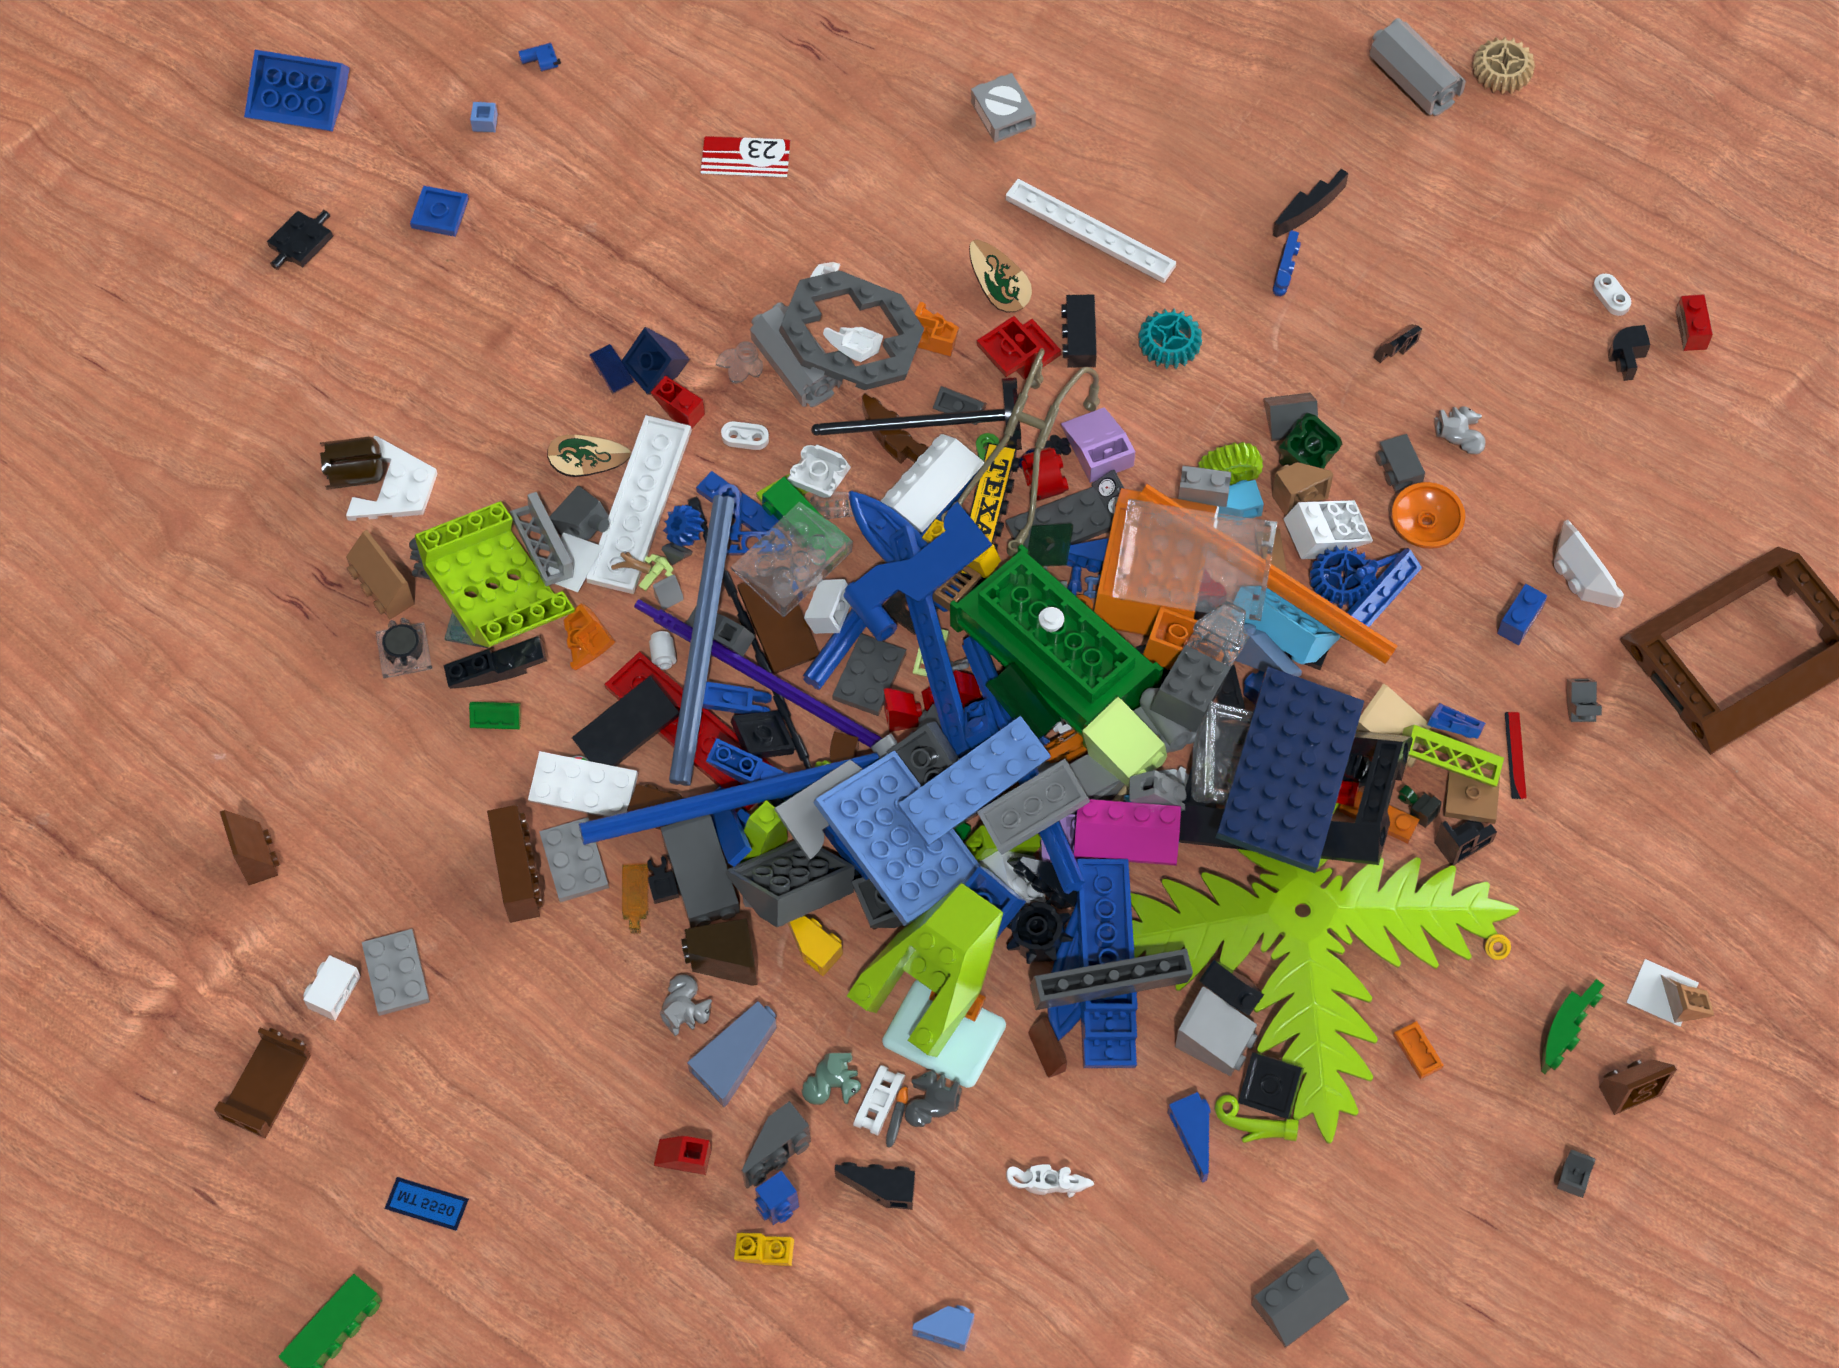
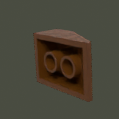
M226 810L220 811L233 856L248 885L278 876L276 866L280 864L276 852H271L269 844L273 843L269 830H263L260 822Z
M1653 1059L1645 1062L1637 1060L1627 1066L1628 1069L1624 1071L1613 1070L1607 1073L1599 1088L1613 1114L1616 1115L1661 1096L1677 1069L1673 1064Z

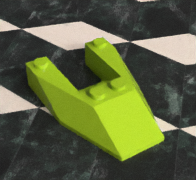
M963 883L959 884L892 939L859 976L847 997L866 1011L877 1013L904 971L937 994L907 1041L925 1054L938 1057L981 992L1004 912Z

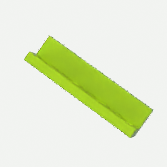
M1411 725L1403 729L1402 736H1412L1413 738L1409 752L1410 757L1492 787L1497 786L1504 757L1417 725ZM1414 742L1426 746L1427 751L1423 753L1413 751ZM1434 750L1448 754L1450 759L1444 762L1439 760ZM1457 758L1471 763L1473 767L1467 770L1461 768ZM1480 767L1493 770L1491 779L1484 777Z

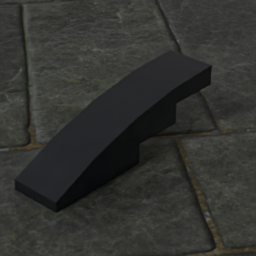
M1340 169L1329 184L1320 180L1309 195L1300 191L1276 220L1273 236L1277 238L1316 216L1346 187L1349 173Z

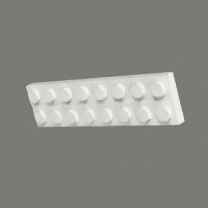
M645 415L608 517L609 527L603 532L599 545L603 547L587 575V583L634 594L641 571L632 568L612 570L611 566L625 561L620 556L622 552H629L633 558L645 563V558L648 556L692 431L691 426Z

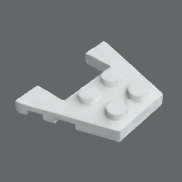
M374 436L373 438L380 445L382 458L376 460L388 462L390 465L377 501L352 497L346 514L347 520L355 521L357 518L362 517L378 519V516L392 515V517L424 515L437 477V470L378 436Z

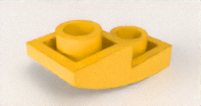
M737 1233L734 1260L763 1265L792 1266L794 1239L792 1237H769L763 1233Z

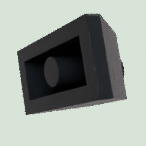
M1216 960L1212 961L1199 979L1203 985L1229 1005L1247 1015L1252 1013L1264 996L1251 980Z

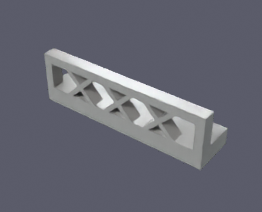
M537 492L528 494V505L510 511V515L545 586L573 578L572 561ZM531 514L532 520L530 523L520 521L518 517ZM533 531L541 534L539 541L528 538L529 533ZM539 549L550 552L547 559L537 556ZM550 566L558 569L560 573L548 577L546 570Z

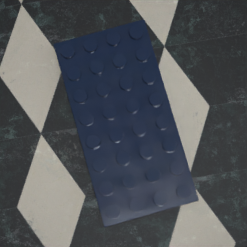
M1268 666L1215 838L1315 873L1319 866L1364 700Z

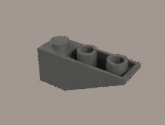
M696 607L694 608L693 612L691 613L690 617L685 623L691 626L692 628L694 624ZM717 613L713 640L743 657L755 636L745 627Z

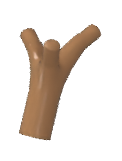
M622 552L620 554L625 560L624 562L611 566L612 570L632 568L649 574L651 565L633 558L629 552Z

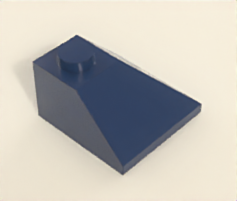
M644 327L620 363L646 394L651 395V391L665 376L672 380L677 378L690 359L676 343Z

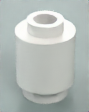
M667 631L653 633L649 641L651 660L661 670L669 669L677 661L674 640Z

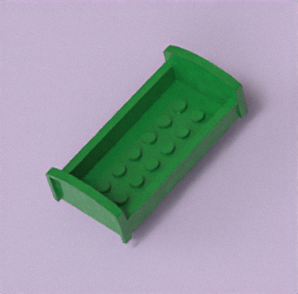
M1022 544L1018 546V553L962 600L958 603L953 600L950 603V626L957 633L964 630L1005 668L1015 662L1056 714L1083 737V746L1086 749L1082 730L1117 697L1134 711L1141 707L1140 699L1145 690L1161 687L1163 668L1157 662L1151 663L1029 556L1028 549ZM1048 607H1055L1061 610L1064 615L1062 627L1054 632L1044 630L1039 624L1040 612Z

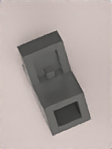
M1567 679V709L1571 722H1596V716L1602 715V705L1597 703V682L1595 680Z

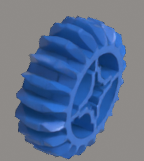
M1336 545L1333 552L1327 548L1324 555L1319 554L1317 560L1312 564L1309 576L1311 579L1310 585L1314 588V592L1331 603L1338 604L1340 609L1343 605H1346L1350 610L1353 603L1355 604L1358 600L1362 599L1361 596L1363 594L1369 593L1368 589L1374 586L1373 583L1377 579L1375 576L1364 586L1353 577L1356 570L1365 566L1371 559L1365 560V552L1358 555L1356 548L1348 551L1347 545L1343 550H1340ZM1342 571L1344 572L1343 577H1345L1344 584L1342 583L1343 578H1341Z

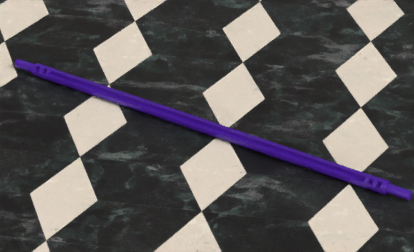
M637 600L634 608L653 618V621L691 643L693 631L691 626L662 609L657 610L642 600ZM713 640L712 656L844 733L859 737L861 743L871 748L883 739Z

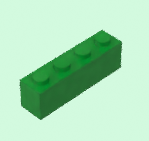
M782 477L762 494V507L765 512L770 516L774 515L779 520V526L786 533L790 532L795 537L796 544L802 550L806 549L812 555L811 559L818 567L823 566L828 571L849 553L850 544L785 477Z
M353 1274L283 1350L278 1358L288 1368H323L322 1366L329 1359L335 1358L342 1350L341 1345L348 1338L354 1337L361 1329L360 1324L367 1317H372L378 1311L379 1303L382 1301L378 1293Z

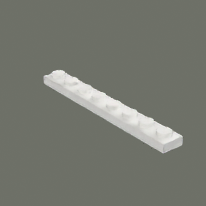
M1017 179L1006 194L1008 202L1162 283H1165L1176 267V261L1020 179Z

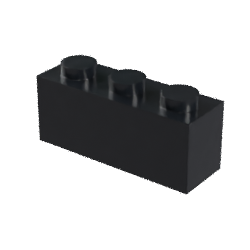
M1095 294L1066 295V304H1061V317L1066 318V324H1062V338H1067V344H1063V358H1067V368L1096 367Z

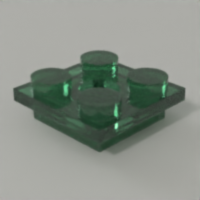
M1072 523L1032 525L1028 555L1042 567L1067 565L1074 525ZM1055 543V546L1047 551L1048 546Z

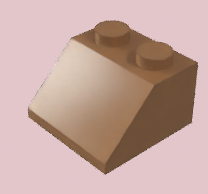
M1299 462L1290 466L1285 465L1276 472L1272 497L1285 516L1298 502H1322L1329 497L1333 473L1330 470Z

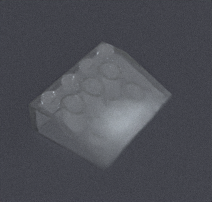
M798 502L733 564L731 569L784 618L852 552L853 541L836 525L801 502Z

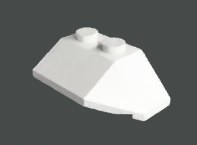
M1569 520L1564 521L1553 562L1556 571L1565 577L1570 590L1577 594L1581 600L1612 608L1619 607L1624 597L1623 592L1617 587L1615 580L1580 532Z

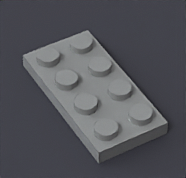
M1063 759L978 810L977 813L998 851L1003 855L1090 803V800L1066 759Z

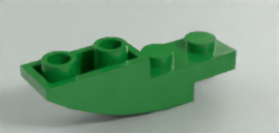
M1596 979L1581 997L1571 991L1561 1005L1544 1043L1541 1059L1542 1073L1546 1074L1551 1068L1556 1070L1565 1059L1562 1057L1563 1053L1566 1050L1571 1052L1580 1042L1578 1035L1581 1028L1579 1026L1588 1016L1585 1011L1590 1006L1595 1008L1604 997L1601 992L1605 985Z

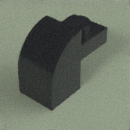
M1645 325L1624 328L1616 334L1609 351V362L1617 361L1618 372H1622L1624 381L1634 379L1638 368L1636 359L1646 357L1651 344Z

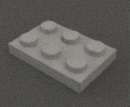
M588 817L539 831L560 902L609 888L596 842L583 845L579 824L588 822Z
M412 929L362 942L379 1016L430 1002Z

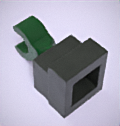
M1407 785L1399 791L1401 795L1398 799L1412 806L1410 815L1420 819L1419 824L1424 828L1440 813L1442 801L1435 796L1431 798L1424 793L1418 798V795Z

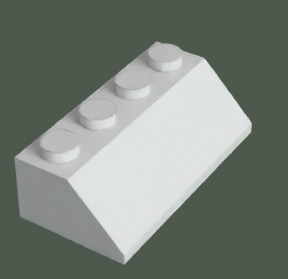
M941 434L918 457L913 466L902 475L894 487L886 493L881 502L894 509L917 531L923 533L983 466L984 462L956 438Z

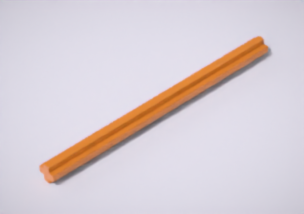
M1146 484L1136 499L1137 504L1385 665L1396 650V644L1149 484Z

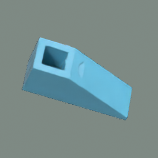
M1242 480L1234 485H1230L1227 507L1218 506V517L1242 521L1262 516L1264 503L1256 480Z

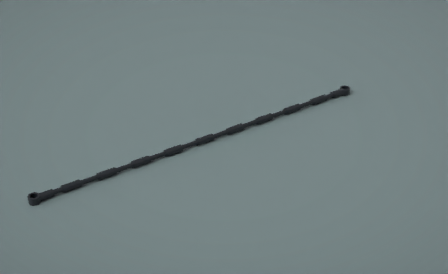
M696 496L688 499L687 502L689 506L701 513L700 518L704 520L701 528L704 530L703 538L706 543L708 536L707 521ZM724 567L722 582L728 596L732 598L737 609V616L741 626L754 635V628L747 612L741 606L737 596L738 592L730 573ZM754 638L751 644L756 653L755 658L759 667L773 674L764 652L761 651L756 638ZM772 691L774 702L782 719L787 724L800 761H803L806 769L812 768L808 752L801 736L797 734L792 723L791 713L784 697ZM856 869L854 870V880L862 877Z

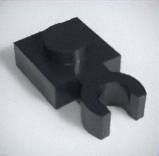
M664 856L661 857L662 865L658 868L652 865L651 860L647 861L648 870L654 875L648 877L654 904L679 898L673 871L666 872L667 861Z

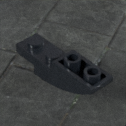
M537 636L495 652L487 649L443 666L448 687L453 689L486 685L526 674L527 668L546 662L547 659L542 639Z

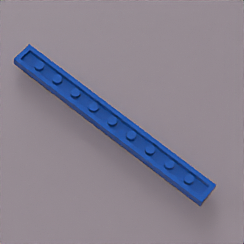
M905 526L889 537L896 562L908 560L919 552L913 527ZM930 594L920 603L905 595L942 732L960 759L971 752L972 748L965 739V714L932 595Z

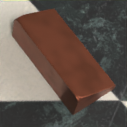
M1043 1017L1030 1029L1029 1037L1047 1077H1053L1066 1072L1067 1060L1048 1018Z

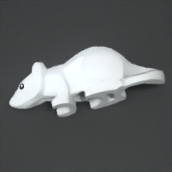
M1037 1165L1023 1172L1019 1168L1012 1166L1006 1171V1179L1010 1185L1016 1188H1025L1028 1192L1037 1195L1067 1192L1068 1197H1073L1076 1192H1081L1094 1185V1182L1088 1178L1077 1174L1070 1175L1071 1170L1068 1167L1055 1171L1051 1169L1050 1165ZM1013 1177L1018 1179L1020 1183L1016 1182Z

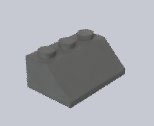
M1316 1249L1256 1294L1251 1305L1286 1348L1346 1303L1349 1297L1335 1269L1323 1254Z

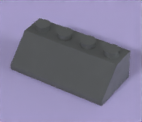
M936 721L925 724L886 751L889 754L895 750L921 786L960 760ZM975 812L973 815L968 817L966 820H964L962 823H960L953 829L958 828L959 826L970 821L979 814Z

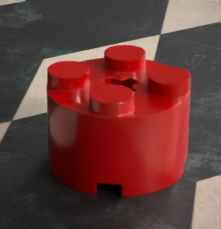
M1048 447L1040 452L1036 502L1063 494L1064 491L1069 490L1065 476L1062 477L1060 470L1063 468L1062 458L1060 454H1056L1054 448ZM1034 452L1021 456L1026 484L1031 488Z

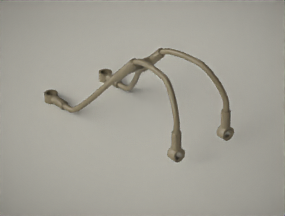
M1043 348L1039 349L1022 393L1018 395L1004 431V438L957 501L962 507L963 502L1008 443L1010 437L1013 436L1018 421L1041 430L1035 444L1028 519L1025 527L1020 530L1015 540H1011L1008 543L1007 553L1011 557L1018 553V546L1023 545L1027 539L1028 532L1034 521L1040 452L1045 447L1059 412L1058 407L1078 379L1084 373H1089L1093 377V384L1090 385L1089 395L1085 399L1083 406L1088 411H1095L1100 403L1098 398L1100 388L1098 385L1099 376L1094 369L1083 367L1077 371L1059 393L1053 405L1050 406L1045 421L1022 412L1030 387L1038 389L1044 380L1041 375L1043 367L1042 358L1045 353ZM947 512L942 515V522H944Z

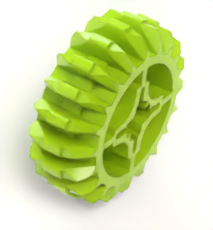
M1233 442L1231 445L1225 444L1221 448L1217 447L1216 450L1209 451L1208 455L1203 456L1202 460L1198 463V468L1231 472L1230 485H1234L1242 480L1251 481L1257 479L1259 474L1263 472V460L1256 446H1252L1251 443L1245 444L1241 442L1236 444Z

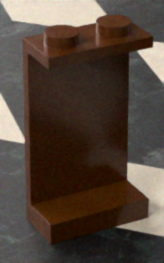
M260 1027L258 1034L261 1037V1041L226 1104L219 1101L214 1111L219 1119L266 1139L311 1055L306 1048L307 1045L296 1038L289 1040L284 1038L281 1032L273 1028L265 1030Z

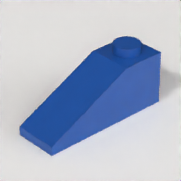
M1197 1092L1169 1104L1167 1113L1203 1183L1207 1181L1209 1174V1114L1211 1110L1206 1099L1201 1100Z

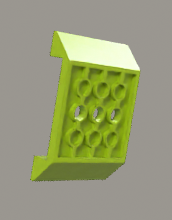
M501 501L415 534L424 570L473 643L488 648L575 611L563 591L554 594L549 585L545 586L537 568L511 532L513 518ZM510 574L517 575L520 579L514 581L512 579H509L507 576ZM494 583L498 586V588H488L486 584ZM470 591L474 592L477 596L471 598L464 593Z

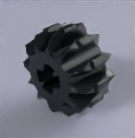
M1350 754L1342 781L1359 783V788L1365 786L1371 766L1369 758Z

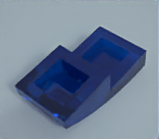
M610 344L589 354L599 375H602L612 395L634 383L623 362Z

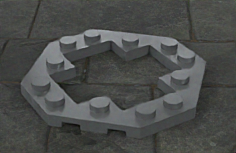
M840 270L799 280L779 329V332L801 366L808 369L815 367L825 371L824 375L839 381L846 379L855 383V387L862 390L905 380L924 331L922 324L902 294ZM849 294L859 310L880 306L898 333L897 336L884 339L882 344L890 358L855 366L850 357L841 351L823 354L805 324L820 321L822 314L814 302Z

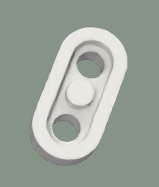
M1610 274L1598 275L1593 284V291L1611 314L1616 316L1625 315L1631 306L1630 296L1614 276Z
M732 421L726 423L721 430L722 441L730 447L761 450L769 443L768 430L762 425ZM732 435H737L736 438H730ZM755 438L761 439L760 441H754Z

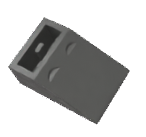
M790 1101L767 1118L743 1166L742 1174L747 1189L752 1185L754 1187L760 1185L767 1178L766 1175L774 1169L776 1171L780 1170L787 1164L788 1158L795 1153L797 1155L803 1153L809 1147L811 1142L809 1125Z

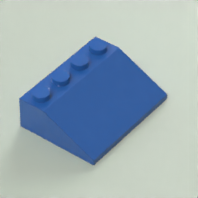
M254 50L244 117L333 131L346 92L350 67L338 62Z

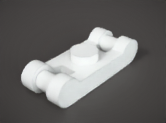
M880 1065L853 1126L860 1129L864 1127L871 1130L870 1133L876 1136L880 1134L884 1121L905 1079L904 1074L899 1072L897 1074L888 1071L889 1068ZM883 1081L891 1083L890 1088L883 1086ZM869 1111L877 1114L875 1120L867 1117Z

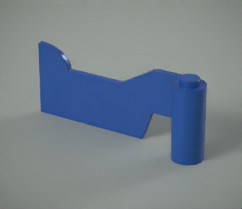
M958 502L949 509L945 516L944 528L946 531L908 560L877 565L859 580L850 583L845 588V600L878 641L888 639L897 629V624L882 607V603L898 591L920 603L992 546V543Z

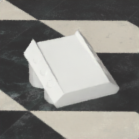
M807 445L803 447L801 460L798 464L793 465L787 480L795 487L827 498L833 494L851 467L841 454L819 445Z

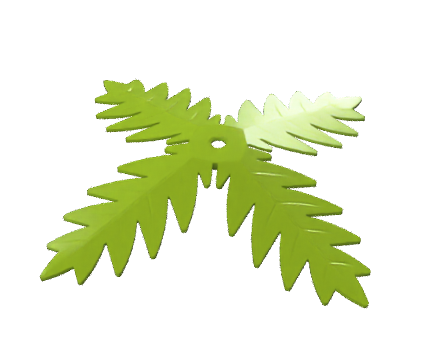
M1230 778V779L1227 780V784H1228L1230 787H1231L1233 778ZM1336 803L1334 812L1337 809L1339 803ZM1236 849L1253 863L1276 874H1260L1259 879L1277 889V893L1255 882L1252 884V889L1258 897L1256 898L1240 886L1206 872L1201 874V878L1218 905L1199 892L1168 879H1163L1162 885L1180 914L1154 899L1131 893V905L1142 921L1141 923L1132 920L1134 957L1138 958L1145 951V956L1182 950L1183 947L1188 951L1193 975L1187 983L1177 984L1175 987L1176 991H1181L1199 974L1213 957L1222 941H1224L1219 962L1235 970L1254 948L1262 934H1264L1261 945V952L1263 953L1272 946L1279 934L1284 937L1272 952L1271 959L1276 960L1288 953L1290 954L1281 962L1261 991L1264 996L1254 1008V1012H1260L1287 996L1294 995L1272 1020L1257 1048V1052L1261 1054L1299 1034L1281 1059L1282 1061L1304 1067L1303 1074L1306 1073L1297 1096L1293 1119L1301 1120L1313 1113L1317 1126L1328 1144H1331L1333 1141L1339 1111L1353 1116H1357L1359 1112L1349 1088L1337 1071L1366 1081L1373 1080L1371 1071L1360 1055L1336 1031L1376 1044L1378 1041L1377 1036L1362 1017L1333 992L1335 991L1368 1003L1372 1001V996L1354 973L1329 952L1344 954L1345 948L1328 933V930L1331 929L1342 941L1351 945L1353 940L1348 932V927L1371 951L1399 968L1401 962L1384 929L1385 927L1409 952L1432 968L1437 969L1439 966L1438 961L1422 928L1442 946L1454 954L1470 960L1471 953L1457 925L1487 940L1491 935L1497 934L1493 925L1494 922L1512 917L1519 911L1513 905L1489 899L1490 884L1488 882L1472 885L1451 896L1456 873L1454 865L1435 874L1415 893L1421 863L1419 857L1414 858L1395 872L1380 892H1378L1384 863L1382 857L1379 865H1366L1340 891L1343 879L1340 875L1336 876L1325 889L1320 887L1332 874L1331 868L1312 873L1254 851ZM1320 859L1318 869L1322 865H1324L1328 859ZM1297 905H1307L1310 908V914L1307 917H1299L1295 912Z

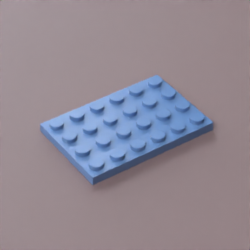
M894 750L819 796L813 803L905 927L959 884L963 883L965 885L981 865L954 829L930 846L926 845L897 806L898 803L922 786Z

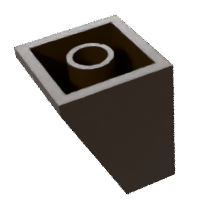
M747 918L685 929L686 938L681 939L685 963H691L692 972L751 986L758 985Z

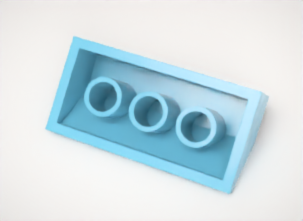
M1264 585L1240 587L1228 612L1236 617L1235 620L1239 624H1252L1256 626L1257 630L1265 632L1282 651L1292 655V660L1299 664L1316 662L1341 636Z

